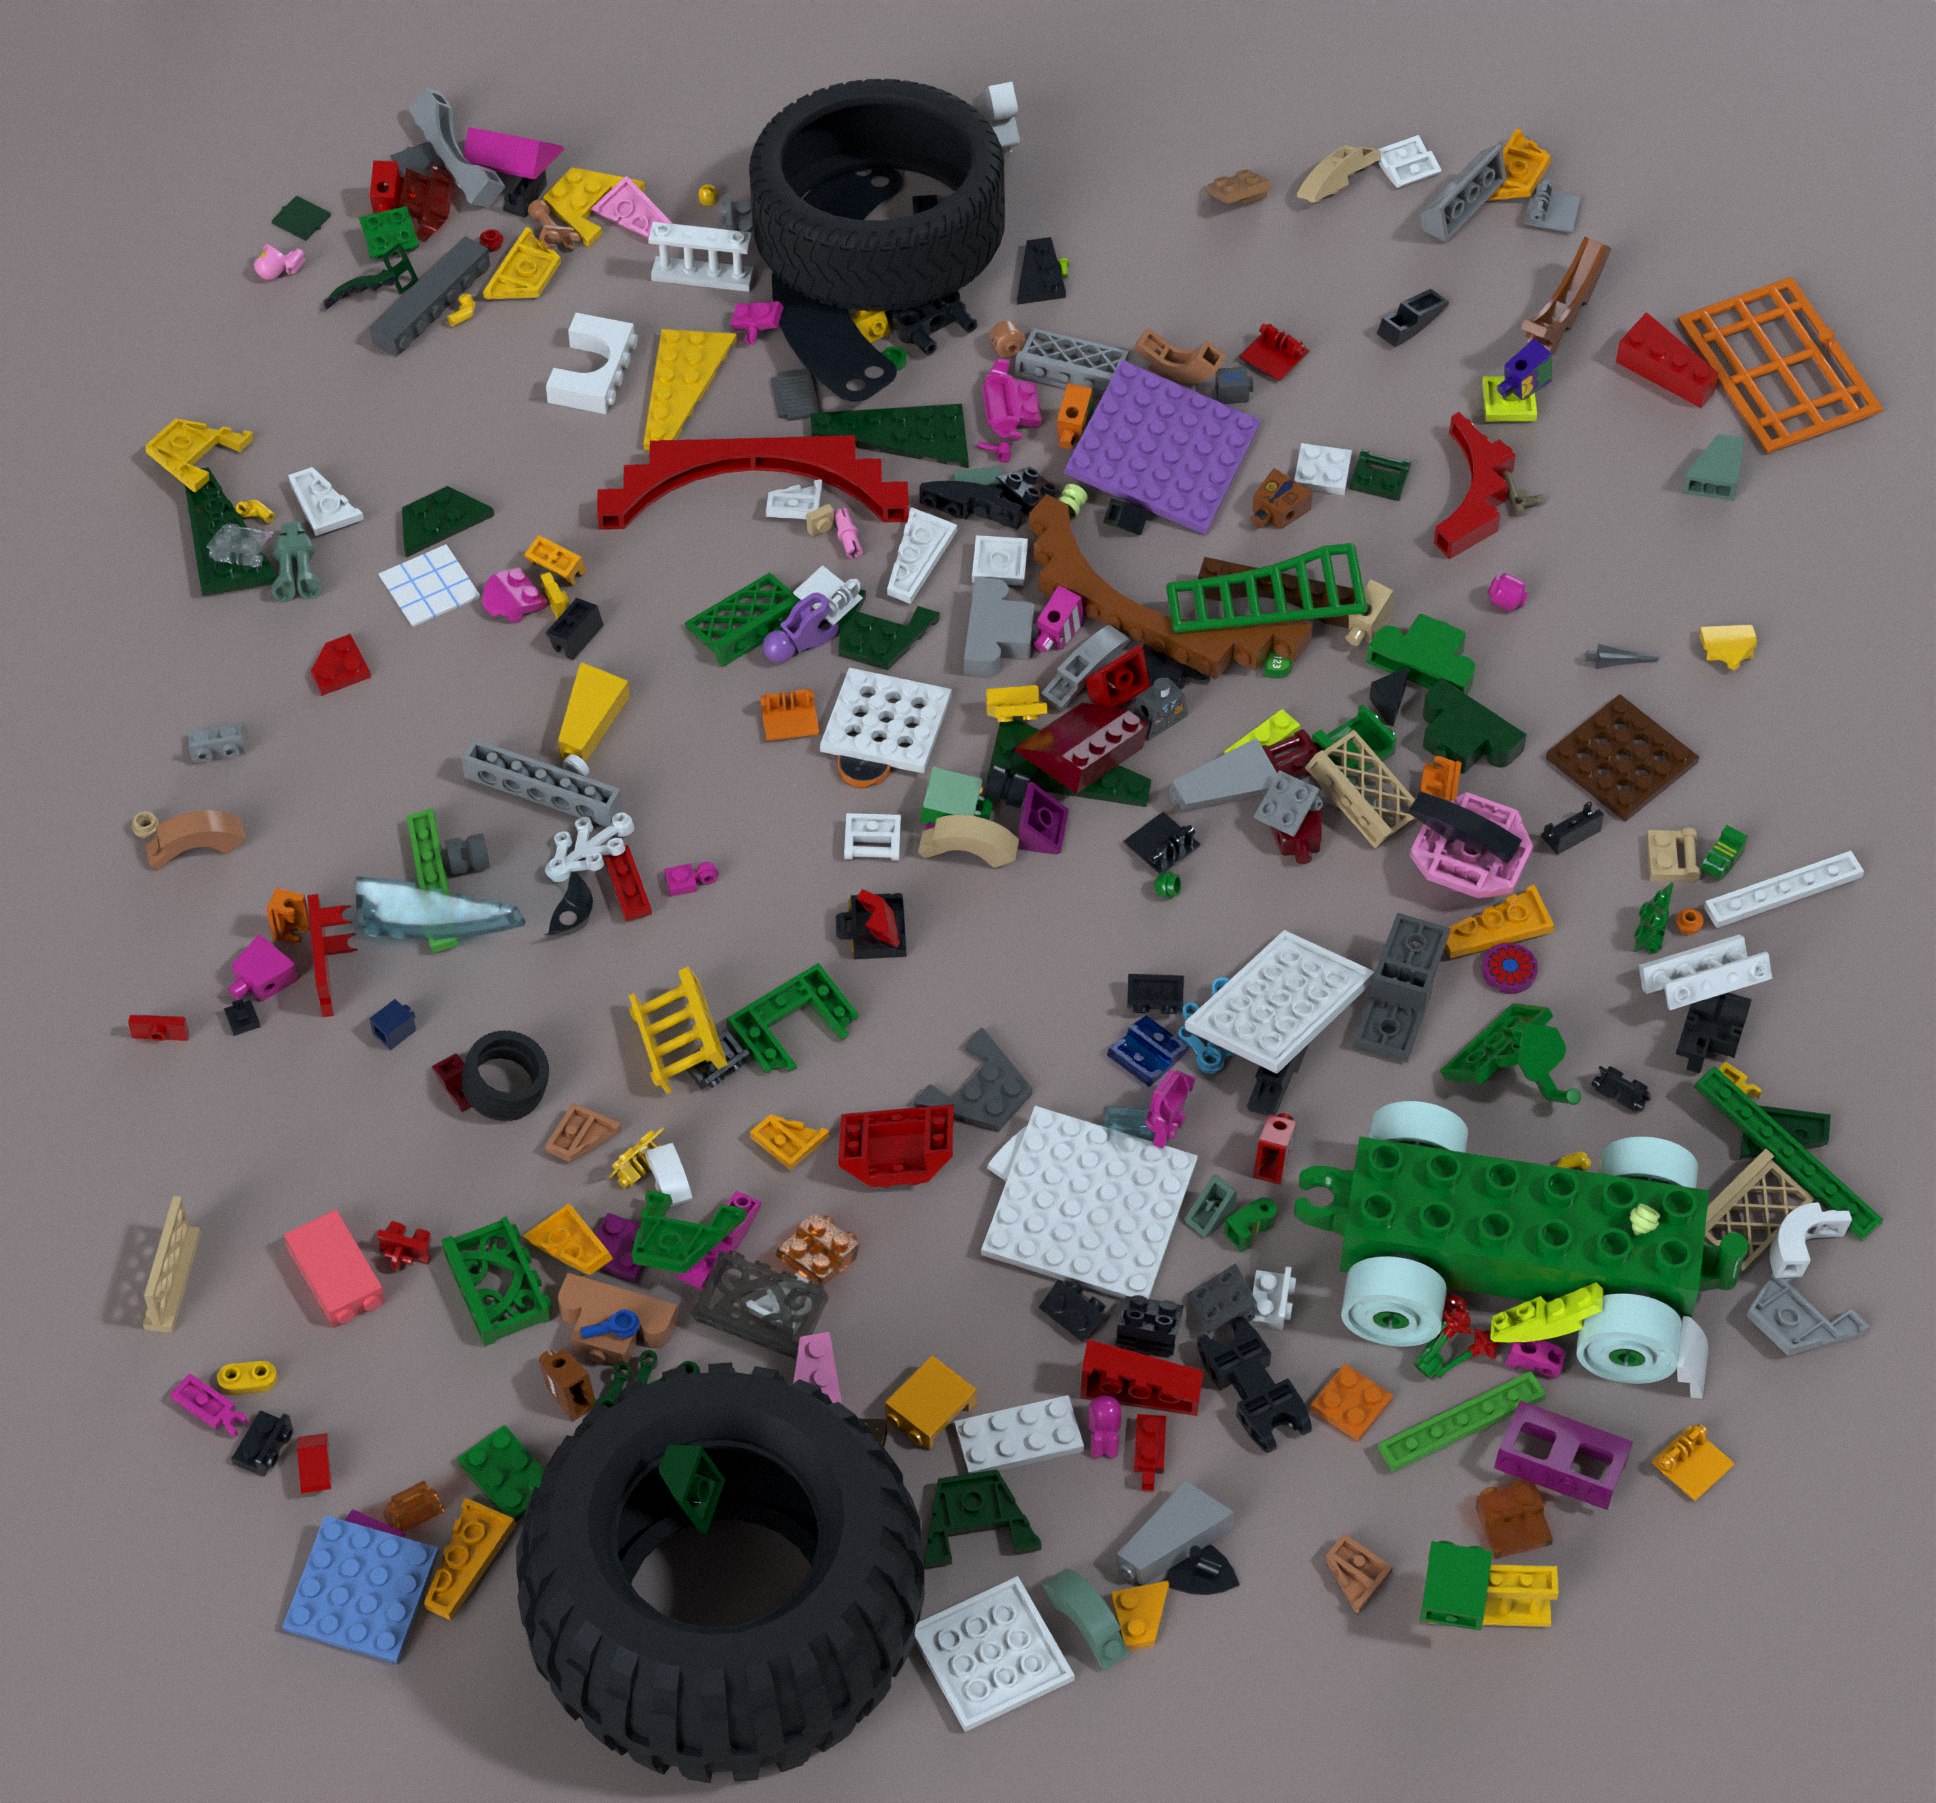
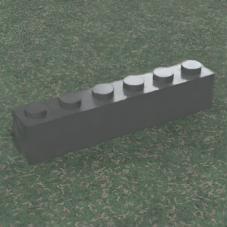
M464 236L370 327L373 344L395 357L403 350H406L411 342L419 334H423L426 328L435 319H438L450 304L455 303L458 297L466 289H469L481 274L487 272L490 267L488 248Z

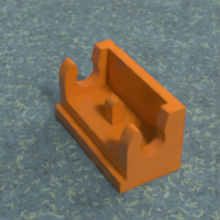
M1435 756L1434 762L1442 766L1429 762L1423 765L1419 792L1422 791L1448 801L1455 800L1462 762H1454L1441 756Z
M276 887L266 908L272 940L276 942L282 940L289 943H300V937L293 936L290 933L293 930H299L300 932H309L310 919L305 895Z

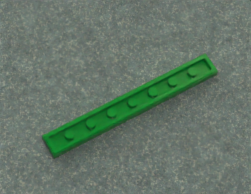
M1716 1066L1711 1068L1695 1083L1694 1088L1759 1148L1763 1151L1767 1149L1774 1155L1773 1160L1827 1210L1849 1211L1852 1221L1848 1229L1861 1241L1865 1240L1882 1224L1883 1219Z

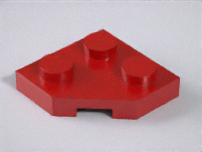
M351 634L326 642L311 669L312 678L321 696L371 678L370 670Z

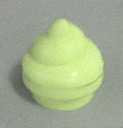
M1639 1204L1637 1209L1633 1208L1630 1220L1634 1235L1639 1236L1655 1230L1659 1225L1658 1219L1660 1214L1644 1204Z

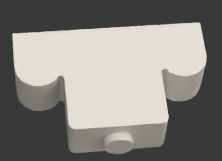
M1013 82L988 86L972 99L973 107L984 116L996 133L1002 146L1003 154L1011 153L1012 149L1020 144L1015 116L1018 115Z

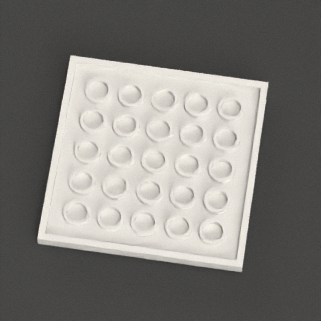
M1035 1106L983 1243L981 1255L1069 1282L1071 1279L1082 1287L1125 1300L1126 1296L1132 1297L1134 1295H1141L1149 1299L1192 1178L1198 1155L1168 1146L1161 1148L1153 1145L1152 1141Z

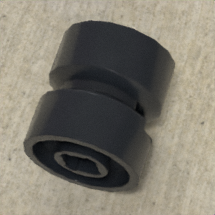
M995 764L984 798H989L996 802L1004 799L1006 805L1021 809L1031 776L1018 771L1011 774L1009 768Z

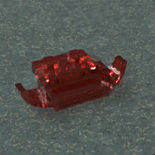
M433 161L427 165V169L430 170L427 177L408 168L403 171L396 208L407 206L409 215L418 219L417 223L420 225L416 231V237L424 242L434 232L439 230L448 219L455 181L451 180L449 172Z

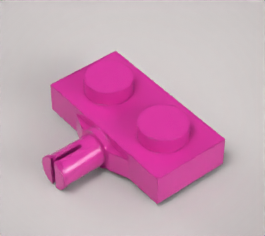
M779 301L736 304L730 325L734 330H747L745 343L754 345L759 331L778 327L783 306Z

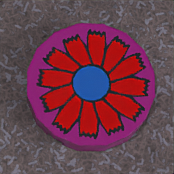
M1501 943L1493 946L1486 952L1482 962V976L1487 984L1492 988L1493 986L1498 988L1500 992L1506 994H1517L1527 990L1536 979L1538 972L1537 960L1533 953L1524 946L1515 943Z

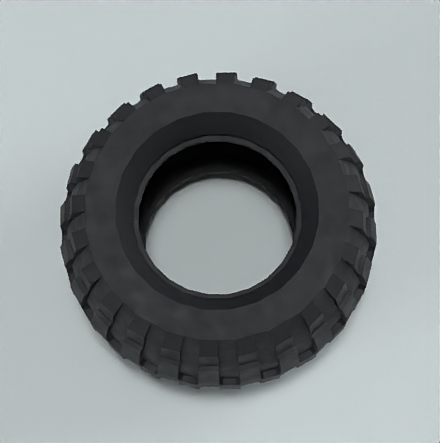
M732 1362L708 1364V1373L687 1374L684 1365L662 1372L660 1382L650 1386H645L640 1380H637L619 1391V1396L615 1398L611 1408L599 1403L583 1418L582 1423L576 1428L574 1436L566 1435L545 1468L540 1488L535 1486L533 1488L522 1523L523 1531L516 1547V1573L519 1587L517 1599L521 1621L527 1633L529 1647L536 1668L550 1682L551 1691L564 1710L575 1721L580 1717L584 1722L585 1728L612 1752L615 1750L621 1756L628 1752L636 1763L662 1775H665L670 1766L679 1767L682 1776L687 1777L688 1780L711 1783L713 1772L732 1771L734 1782L758 1780L759 1768L776 1763L780 1772L804 1765V1762L809 1760L813 1747H817L820 1751L825 1752L843 1741L844 1738L852 1733L856 1723H860L865 1716H868L880 1704L891 1689L892 1676H897L915 1644V1628L920 1620L925 1597L924 1557L920 1517L911 1495L903 1484V1474L882 1444H878L875 1441L873 1434L863 1421L840 1402L832 1403L830 1397L822 1393L820 1387L798 1379L789 1386L786 1384L784 1376L779 1375L778 1370L758 1366L754 1367L751 1374L735 1372ZM668 1444L701 1446L726 1479L711 1521L738 1520L764 1526L780 1533L798 1547L811 1564V1568L802 1585L782 1605L760 1618L738 1625L705 1627L683 1623L662 1614L638 1595L632 1586V1581L644 1559L662 1541L682 1529L694 1526V1523L676 1501L659 1473L660 1460L665 1455Z

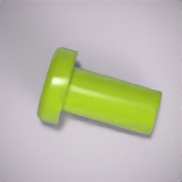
M1061 258L1058 260L1062 278H1067V267L1070 262L1067 258Z

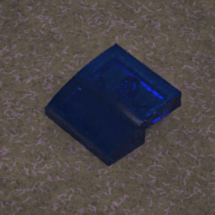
M1146 1015L1128 1028L1126 1036L1109 1047L1107 1056L1150 1087L1187 1052L1189 1046Z

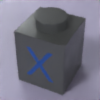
M1247 367L1219 368L1217 370L1215 389L1218 402L1233 404L1247 403L1249 401V392H1253L1252 376L1248 377Z

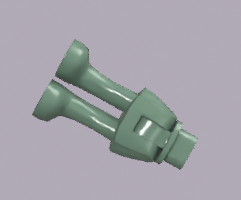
M301 522L282 524V530L279 532L274 545L273 557L280 563V572L273 583L272 595L280 602L291 601L295 597L296 591L292 572V565L297 564V587L299 594L306 599H314L322 592L320 580L310 569V559L315 553L314 547Z

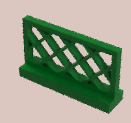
M769 572L685 622V625L694 636L716 654L717 662L724 667L761 645L764 638L770 632L782 630L780 624L789 617L791 610L801 599ZM769 583L774 586L773 591L760 590ZM743 598H753L752 603H739ZM758 598H771L770 603H757ZM776 598H787L783 602L775 604ZM723 610H732L731 616L718 615V613ZM737 610L750 611L749 616H736ZM755 611H766L759 616H754ZM701 623H710V628H698L697 626ZM716 623H729L728 629L715 628ZM734 623L744 624L737 629H733ZM713 636H723L715 642L712 641Z

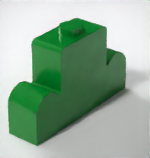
M1419 614L1406 635H1403L1401 630L1395 626L1381 627L1368 646L1366 663L1390 673L1403 668L1408 669L1407 680L1431 689L1442 678L1467 695L1472 687L1475 672L1473 660L1469 657L1461 656L1464 651L1466 632L1424 614Z

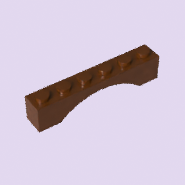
M1204 557L1198 579L1240 573L1258 568ZM1281 573L1286 603L1303 609L1297 576ZM1271 576L1255 580L1258 597L1275 599ZM1309 579L1314 608L1329 607L1325 582ZM1245 582L1230 585L1232 598L1247 597ZM1336 585L1340 605L1356 603L1353 588ZM1219 587L1204 589L1205 598L1221 601ZM1349 615L1318 618L1325 624L1349 628Z

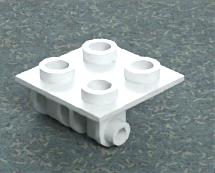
M823 565L793 592L801 600L816 592L826 596L830 605V612L824 619L833 626L863 598L858 594L861 586L859 580L849 579L844 583ZM816 603L811 608L816 610L821 606V603Z

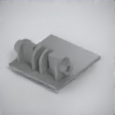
M1544 179L1538 183L1537 188L1530 197L1524 224L1573 233L1581 196L1552 191L1550 181Z
M1279 770L1253 818L1294 837L1308 811L1320 810L1322 808L1323 801L1318 796L1320 789Z

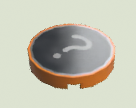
M843 755L838 757V770L842 779L855 787L867 788L875 783L878 785L889 776L891 770L890 765Z

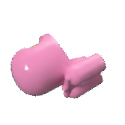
M265 244L263 247L264 252L254 261V268L256 273L265 280L276 279L285 269L288 275L295 274L306 261L304 258L305 253L297 248L295 251L283 255L271 245Z

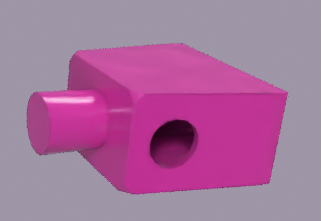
M259 934L233 962L232 971L236 981L228 987V991L236 1000L241 999L249 992L257 1000L264 1001L299 980L296 965Z

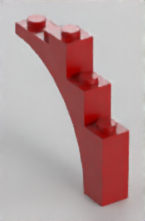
M1460 412L1451 416L1449 434L1459 444L1468 461L1471 473V486L1462 504L1450 517L1435 527L1433 541L1449 559L1498 532L1500 514L1495 507L1506 501L1508 484L1501 474L1506 471L1513 472L1516 457L1512 448L1506 446L1500 439L1491 443L1486 435H1482L1474 427L1472 421L1466 419Z

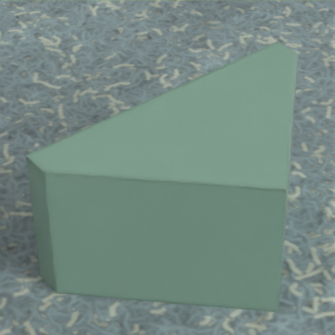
M1214 1174L1184 1221L1204 1238L1209 1237L1225 1222L1226 1218L1235 1213L1237 1191L1218 1175Z

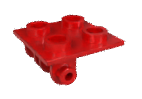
M1263 323L1259 328V332L1262 334L1239 358L1281 381L1310 350L1303 345L1301 340L1294 339L1290 334H1285L1283 330L1278 332V329L1273 327L1271 323Z

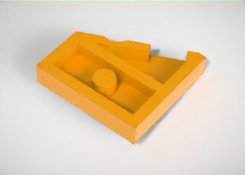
M770 1114L750 1131V1138L791 1171L829 1138V1131L825 1128H820V1131L804 1127L802 1122L787 1121L783 1117Z
M1168 1581L1111 1592L1116 1620L1121 1627L1120 1635L1128 1651L1155 1645L1159 1623L1161 1622L1169 1590Z

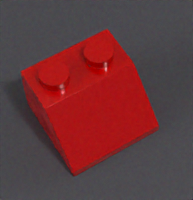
M1140 645L1087 677L1085 681L1089 700L1096 705L1118 708L1150 688L1143 647Z

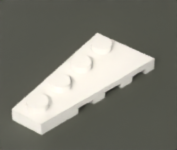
M910 508L902 543L899 546L897 560L894 563L888 584L887 595L909 604L912 603L955 536L957 524L918 509Z

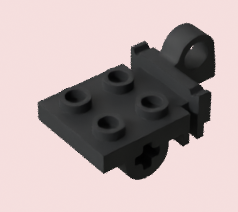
M1724 993L1690 1005L1676 1050V1055L1689 1058L1686 1070L1700 1073L1707 1051L1735 1058L1752 999L1732 993Z

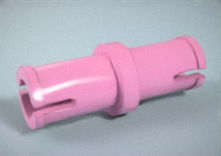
M841 508L834 511V519L838 528L837 536L843 542L847 557L852 559L851 552H853L854 559L862 555L863 550L857 538V527L852 524L849 510L843 508V515Z

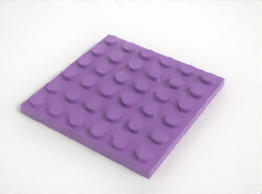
M1121 360L1068 461L1064 474L1206 535L1261 420Z

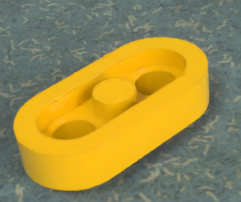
M268 1361L227 1364L217 1374L219 1388L227 1395L267 1392L274 1388L278 1380L274 1365ZM259 1372H266L263 1376L257 1375ZM229 1375H236V1377L232 1379L227 1378Z

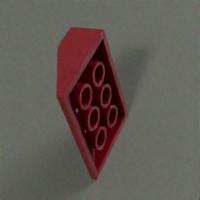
M1082 702L1016 746L1015 752L1077 794L1141 750L1149 724L1129 710Z

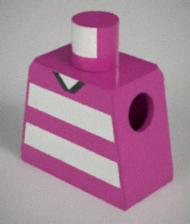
M1058 586L1037 620L1039 637L1034 642V645L1038 650L1046 653L1051 646L1063 649L1081 628L1085 621L1080 596Z

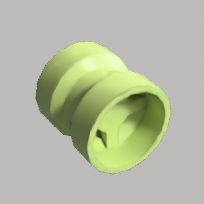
M1068 484L1061 492V497L1057 500L1068 504L1070 520H1074L1080 512V507L1087 501L1088 496L1080 486Z

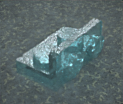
M1104 1106L1103 1127L1152 1142L1155 1137V1132L1149 1129L1145 1123L1149 1110Z

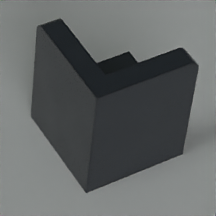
M1111 499L1103 523L1141 535L1149 511L1124 501Z

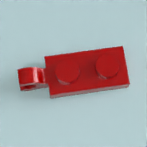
M1137 1414L1134 1472H1143L1142 1491L1154 1492L1155 1473L1164 1474L1166 1416Z

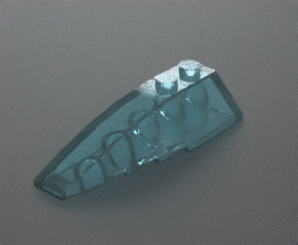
M358 876L356 879V919L364 932L373 937L384 935L392 936L396 939L463 938L522 927L526 922L517 906L482 899L481 903H477L468 895L457 893L456 898L441 894V889L431 887L430 891L416 889V883Z

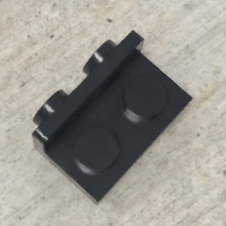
M260 1410L232 1456V1463L264 1477L269 1468H273L276 1465L279 1451L283 1444H287L293 1435L294 1429L290 1416L283 1413L281 1418H278Z

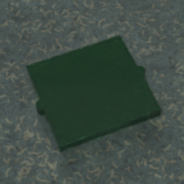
M296 195L286 206H282V210L272 219V224L307 241L317 230H321V226L331 217V213Z

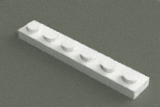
M1848 851L1705 901L1704 909L1715 927L1719 928L1863 877L1864 870L1852 851Z

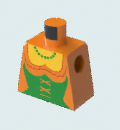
M1071 383L1067 384L1057 418L1058 444L1060 447L1072 449L1074 443H1078L1094 413L1092 388Z

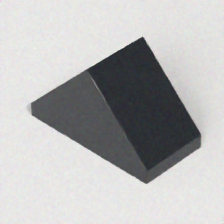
M1403 668L1371 682L1369 699L1390 726H1394L1407 686L1408 669Z

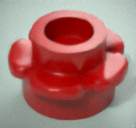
M494 229L482 232L479 237L480 244L488 248L489 252L498 251L504 240L503 235Z

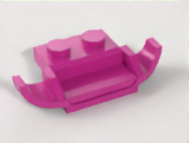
M997 358L982 386L988 427H992L1003 438L1019 441L1022 438V433L1016 431L1018 424L1039 428L1042 423L1036 383L1012 379V375L1007 374L1010 364L1009 360Z
M1170 1069L1155 1089L1145 1122L1147 1127L1155 1132L1153 1145L1164 1148L1169 1139L1174 1140L1178 1128L1181 1129L1183 1127L1187 1114L1183 1112L1185 1100L1187 1099L1188 1092L1193 1090L1196 1077Z

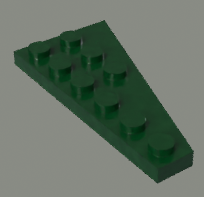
M962 404L810 413L812 437L855 436V444H858V448L867 450L868 447L880 448L881 452L916 459L923 457L937 459V463L946 464L947 461L960 463V467L969 468Z
M209 467L200 468L209 472V481L197 492H193L186 485L185 489L202 596L272 585L279 576L276 570L274 571L268 558L262 553L250 530L240 515L238 516L234 510L233 504L223 493L222 487Z
M1014 718L1013 721L1000 722L987 783L994 765L997 764L1009 768L1011 774L1018 771L1030 775V782H1033L1045 792L1147 807L1152 779L1118 765L1075 794L1015 752L1016 746L1039 732V729Z

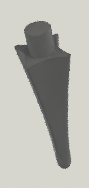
M1598 644L1597 651L1586 652V661L1596 662V669L1630 663L1656 662L1659 659L1656 655L1630 652Z

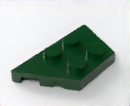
M449 486L403 506L405 556L409 557L493 517V508Z

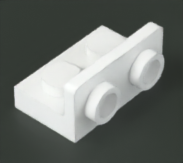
M1286 1266L1285 1274L1256 1270L1253 1296L1257 1303L1253 1305L1256 1309L1255 1318L1248 1322L1251 1326L1283 1331L1284 1320H1290L1293 1304L1287 1302L1288 1295H1294L1296 1278L1291 1277L1292 1267Z

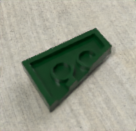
M1758 1105L1805 1149L1828 1144L1831 1114ZM1742 1132L1739 1160L1758 1157L1763 1150Z

